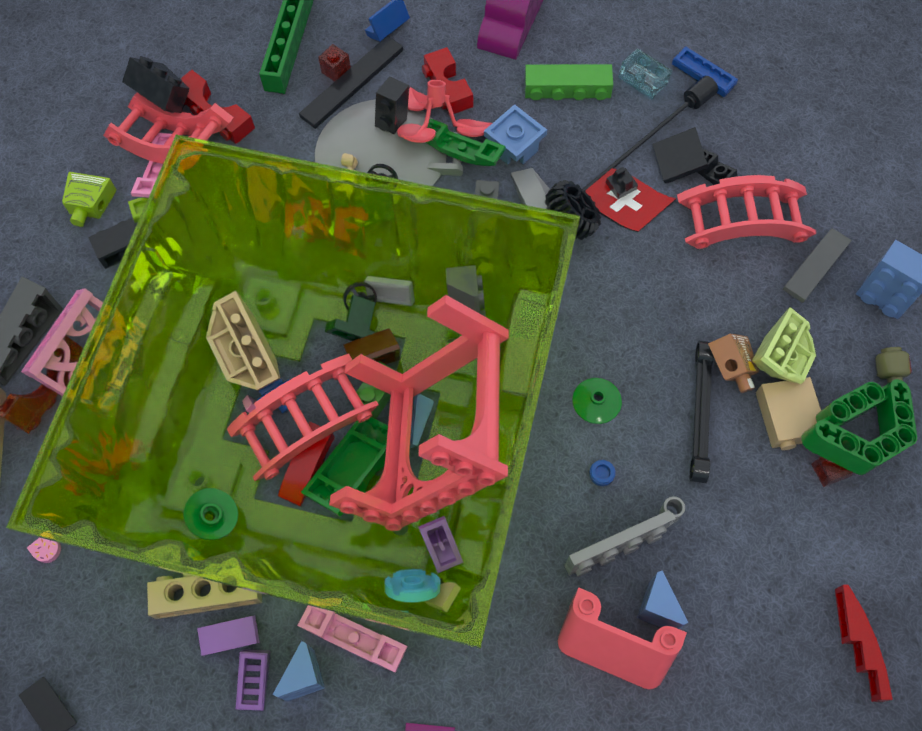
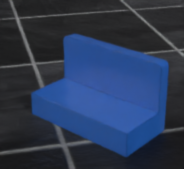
M392 0L369 18L371 25L365 29L367 36L381 41L410 19L404 1Z

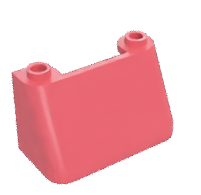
M578 588L558 636V647L561 652L642 688L654 689L658 687L681 650L687 632L672 626H663L656 631L651 643L599 621L598 617L601 612L600 600L593 593Z

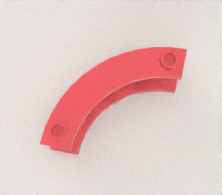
M137 92L128 105V108L132 110L119 127L110 123L103 136L111 144L120 146L144 159L165 165L183 166L202 159L208 152L203 146L210 136L223 130L234 117L216 103L195 116L186 112L171 113L164 111ZM139 117L154 123L142 139L126 133ZM162 129L174 131L164 145L151 143ZM183 135H191L183 142L176 144Z
M748 175L720 179V184L706 187V184H702L677 194L678 202L691 209L696 234L686 237L685 242L697 249H703L724 240L748 236H772L783 238L793 243L804 242L816 234L815 229L802 223L797 202L799 198L807 195L806 188L790 179H785L783 182L775 180V176ZM753 196L769 198L774 220H758ZM744 197L748 221L731 223L727 198ZM717 201L721 226L705 230L701 206ZM780 201L788 203L792 221L784 220Z
M349 354L320 364L322 369L311 375L306 371L285 382L254 403L256 408L248 415L246 412H243L227 428L231 437L240 434L243 437L245 436L262 466L253 476L254 481L264 477L266 480L274 478L280 473V468L317 441L353 422L359 421V423H362L373 416L371 412L379 405L378 402L374 401L364 405L345 374L346 364L352 361ZM332 378L338 380L354 410L340 417L321 386L322 382ZM306 390L314 393L330 421L312 431L295 401L297 399L296 396ZM281 405L287 406L303 435V438L289 447L271 417L273 415L272 412ZM261 421L279 451V454L271 460L254 432L256 430L255 427Z

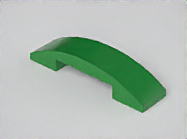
M429 118L427 128L434 129L436 133L435 137L426 143L457 160L480 166H495L506 150V146L488 139L481 143L451 132L447 124Z

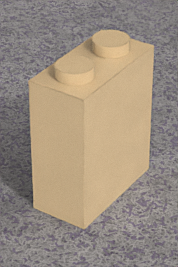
M807 377L802 384L790 381L762 384L757 390L756 396L772 448L780 447L781 450H790L795 448L796 444H802V434L817 423L816 415L821 411L811 378Z

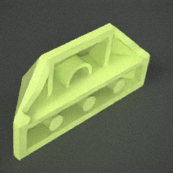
M789 307L764 337L752 362L771 377L802 384L816 357L813 338L809 332V322Z

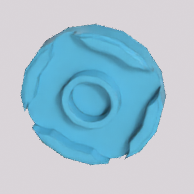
M421 569L400 570L393 573V578L388 576L385 579V593L389 598L396 601H427L435 598L440 593V578L435 573H431V576L426 575V571Z

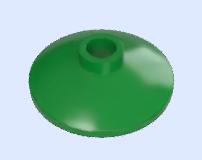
M602 378L587 379L581 382L573 393L574 409L587 422L593 424L607 423L613 420L620 412L622 406L621 394L617 387L608 380ZM600 395L602 400L597 401L594 399V396Z
M206 488L195 492L187 500L183 511V518L189 531L196 537L204 540H218L227 536L234 529L238 520V509L232 497L226 492L215 488ZM205 514H211L214 520H206Z

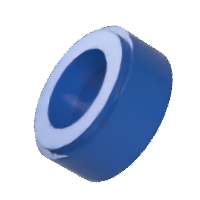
M598 460L590 468V479L598 486H607L614 480L615 468L606 460Z

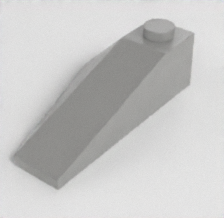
M529 168L512 172L511 176L537 249L575 240L572 236H568L564 230L561 231L560 227L555 224L554 219L550 218L551 214L546 210L547 205L545 204V195L550 188L535 170Z

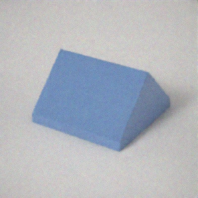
M663 571L657 572L648 583L637 618L658 627L672 626L681 629L688 621Z
M303 641L299 644L273 693L274 696L287 702L325 688L315 651Z

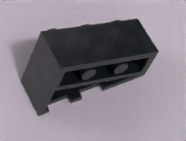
M140 56V59L129 58L122 80L124 84L164 111L182 113L190 89L166 65L153 62L151 59Z

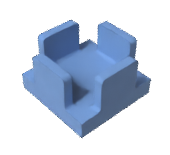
M515 104L484 130V137L488 140L506 146V150L500 159L507 165L511 162V158L516 162L520 159V162L524 164L538 152L539 142L547 135L545 127Z

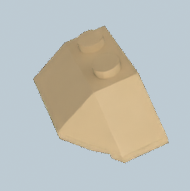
M234 291L214 302L206 339L226 380L260 390L281 379L277 360L255 316L238 292Z

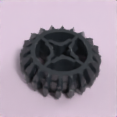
M563 180L554 184L545 195L546 210L550 212V218H553L555 224L560 227L561 231L564 230L568 236L583 240L593 235L601 225V215L599 214V209L595 206L596 202L592 201L591 196L585 190H582L578 184L575 185L572 181Z

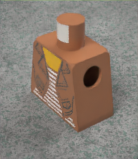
M728 334L708 343L725 381H736L740 393L753 390L755 386L751 376L757 374L759 369L752 362L754 354L748 337Z

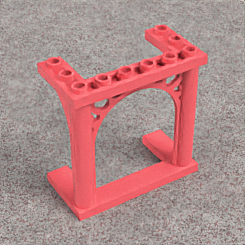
M447 295L428 307L427 317L462 336L403 374L362 354L345 366V374L391 395L386 457L381 478L371 490L364 493L346 486L330 495L329 505L340 509L342 513L362 517L366 522L383 525L390 531L401 530L403 527L417 522L429 514L436 513L438 510L508 477V465L499 462L500 344L509 339V330ZM477 358L476 415L471 435L465 439L453 441L438 434L420 444L419 457L431 461L436 466L448 469L441 476L433 480L420 481L412 472L409 460L413 397ZM414 486L413 493L408 495L409 491Z

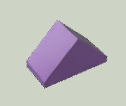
M445 516L419 526L421 535L438 573L464 563Z

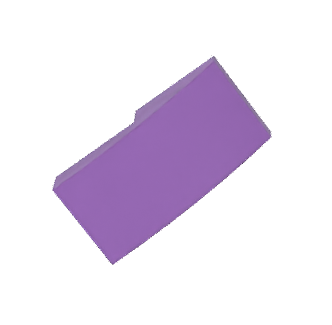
M255 615L197 628L201 656L260 643Z

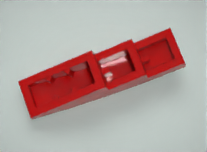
M842 585L835 589L842 644H853L856 672L868 673L871 701L885 702L893 700L887 669L877 638L849 585Z

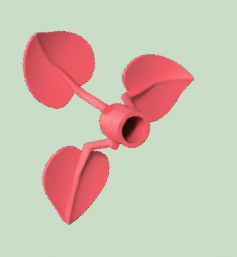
M441 80L428 81L427 95L414 90L412 87L409 88L408 110L422 111L427 109L424 124L422 126L413 123L404 124L398 128L397 134L399 137L411 142L424 143L431 141L436 133L434 129L427 128L431 109L441 107L444 102L446 103L453 126L457 127V132L461 135L468 137L483 136L484 130L492 123L471 119L456 121L449 101V95H445L446 83Z

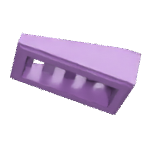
M244 649L240 652L236 696L237 710H264L270 651ZM248 659L261 660V665L247 664ZM246 671H260V677L246 676ZM245 683H260L259 689L245 688ZM244 694L259 695L258 701L243 700Z

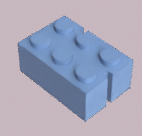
M895 240L856 292V295L866 304H876L879 306V309L886 316L899 319L915 302L917 297L922 294V254Z

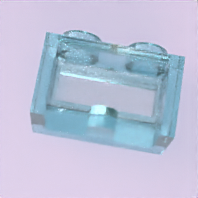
M637 48L622 62L618 78L653 100L656 94L668 84L672 70Z

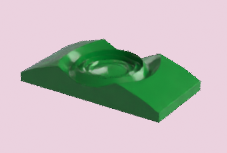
M372 417L362 423L356 421L301 493L338 516L343 515L344 513L340 509L329 505L330 495L346 486L365 493L372 477L385 465L388 425Z

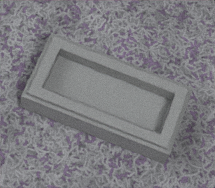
M367 276L365 279V283L370 284L376 291L378 302L412 306L415 302L412 281ZM366 287L367 296L373 295V291Z

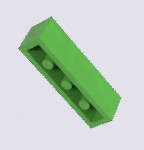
M612 64L525 65V98L540 100L541 98H553L554 100H561L563 98H574L576 100L596 98L597 100L611 98L613 90Z

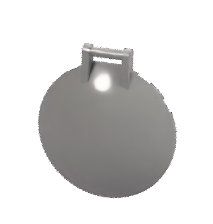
M376 99L354 104L334 116L322 130L315 148L316 169L329 192L340 185L342 170H347L346 166L341 165L342 155L344 153L351 154L357 159L358 164L354 169L358 171L357 193L349 205H352V203L363 205L367 188L366 175L368 170L375 164L390 166L398 176V185L389 194L386 210L400 208L407 203L420 199L431 190V187L439 180L441 175L461 176L463 174V166L460 160L453 158L452 163H446L447 155L426 142H411L399 137L397 132L392 134L375 127ZM408 110L407 120L402 125L413 123L422 126L425 121L426 112L423 110ZM383 168L373 169V171L377 174L384 173L387 176L392 175L388 170ZM395 179L389 181L392 183L391 188L395 185Z

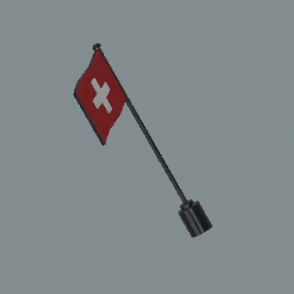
M705 75L684 92L685 103L582 189L591 196L592 201L596 202L595 206L599 209L601 215L624 228L639 232L676 200V198L657 192L635 177L633 178L638 184L637 190L617 199L606 184V179L613 175L616 171L614 168L687 106L698 109L718 92L717 83L713 78Z

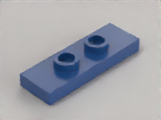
M686 46L672 61V65L697 81L705 75L713 78L718 86L717 93L723 97L738 82L737 78Z

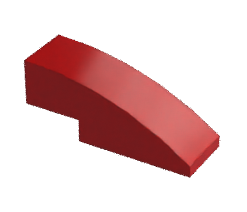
M309 422V426L311 427L312 431L321 427L315 423ZM333 433L317 441L291 459L278 497L301 507L306 498L301 491L324 463L323 459L335 439Z

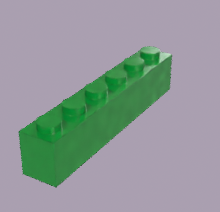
M283 0L259 73L264 91L285 94L314 0Z

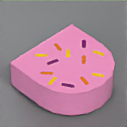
M48 530L29 545L27 549L36 560L50 563L59 556L61 545L54 534Z

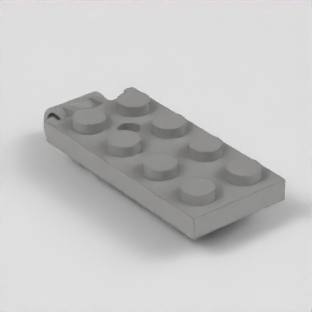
M669 497L661 506L659 515L569 555L565 564L569 576L576 573L577 577L590 572L592 570L591 567L600 562L601 566L615 560L614 556L622 551L625 555L639 549L638 545L644 541L651 544L660 540L662 534L667 532V528L676 523L685 512L684 502L678 497ZM666 506L674 507L677 510V515L667 510Z

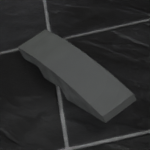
M831 228L782 290L803 303L852 240Z

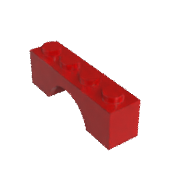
M190 70L181 78L182 82L190 88L185 104L189 106L194 115H198L200 112L212 107L208 103L211 92L207 81L193 70ZM237 104L221 107L234 117L219 132L226 141L231 140L237 144L255 129L251 115Z

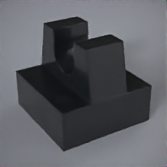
M624 167L616 170L613 175L606 179V184L617 199L637 190L638 187L637 182Z

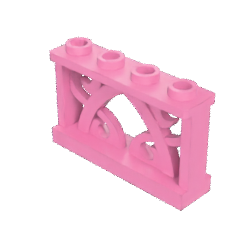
M87 289L77 290L21 372L37 380L73 404L86 402L93 392L91 388L94 383L101 380L106 372L104 368L107 363L117 356L119 352L118 346L130 336L132 332L130 328L133 322L94 297ZM86 304H89L102 314L94 319L85 307ZM103 319H110L114 322L116 330L113 335L108 336L105 331L110 326H101L99 328L97 324ZM78 321L80 327L86 324V327L81 331H76L73 328V323ZM89 332L92 340L93 356L83 361L69 363L70 349L63 338L65 335L76 337ZM58 348L64 352L63 362H59L62 356L56 357L54 355L55 350ZM45 368L59 371L57 382L42 374L41 370ZM90 368L88 373H86L83 369ZM65 371H70L68 378L71 383H73L75 376L80 377L81 383L77 389L70 390L65 386Z

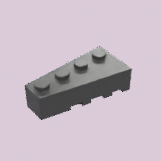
M21 277L0 314V384L3 386L7 385L63 310L46 288L24 277Z

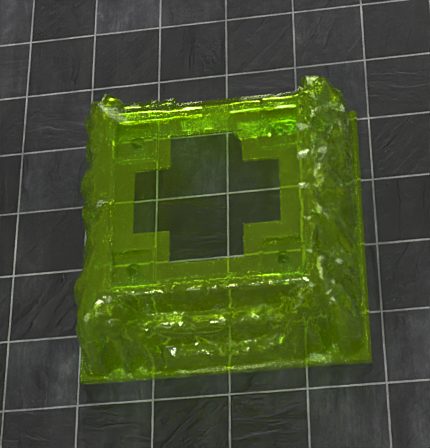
M176 134L6 528L11 531L481 649L580 216ZM476 265V274L482 275L485 309L483 310H485L486 317L509 330V339L500 344L499 462L508 465V477L475 492L473 495L466 496L454 504L438 510L436 513L429 514L419 519V521L407 525L408 531L404 535H396L394 531L387 530L385 526L366 522L362 517L354 515L352 522L254 499L261 479L254 481L253 476L262 466L251 446L223 440L242 385L226 380L206 339L214 302L237 291L255 316L274 356L300 362L314 319L324 322L339 319L346 322L348 310L343 303V295L351 284L365 282L367 276L412 281L415 298L413 305L377 301L374 306L369 329L379 332L390 328L394 337L406 339L396 370L403 374L448 345L447 340L451 338L457 339L462 336L427 317V311L430 305L443 296H448L446 268ZM365 286L355 287L357 292H364L367 295ZM352 291L348 293L346 298V303L348 307L350 305L352 295H354ZM269 298L267 301L261 302L262 299ZM477 358L426 389L427 391L440 393L428 440L438 434L453 441L462 440L471 435L476 415ZM265 450L267 456H269V450ZM423 458L418 479L420 481L433 480L441 476L448 469L436 466L431 461ZM374 475L365 492L371 490L381 477ZM205 477L201 485L194 486L198 478ZM414 486L411 488L408 495L413 493ZM206 488L222 490L230 495L236 503L238 520L234 529L227 536L218 540H204L192 534L185 525L183 518L185 504L191 495L199 490ZM205 514L206 520H214L211 514ZM445 516L464 563L438 573L421 535L419 526ZM421 569L426 571V575L431 576V573H435L439 578H442L444 583H456L461 589L454 599L453 605L445 612L429 606L424 601L402 602L389 598L385 593V579L388 576L393 578V573L400 570Z

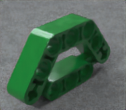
M895 379L883 387L875 382H867L834 400L816 415L817 423L806 430L801 436L803 445L809 451L855 474L864 475L917 442L910 388L904 381ZM877 408L880 436L871 442L841 428V426L863 415L870 409Z

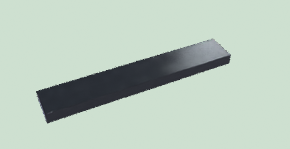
M386 36L299 113L300 118L316 129L403 52V46L389 36Z

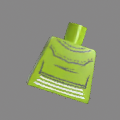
M75 172L68 173L62 202L69 214H72L70 222L73 225L83 227L87 217L101 218L117 190L110 178Z

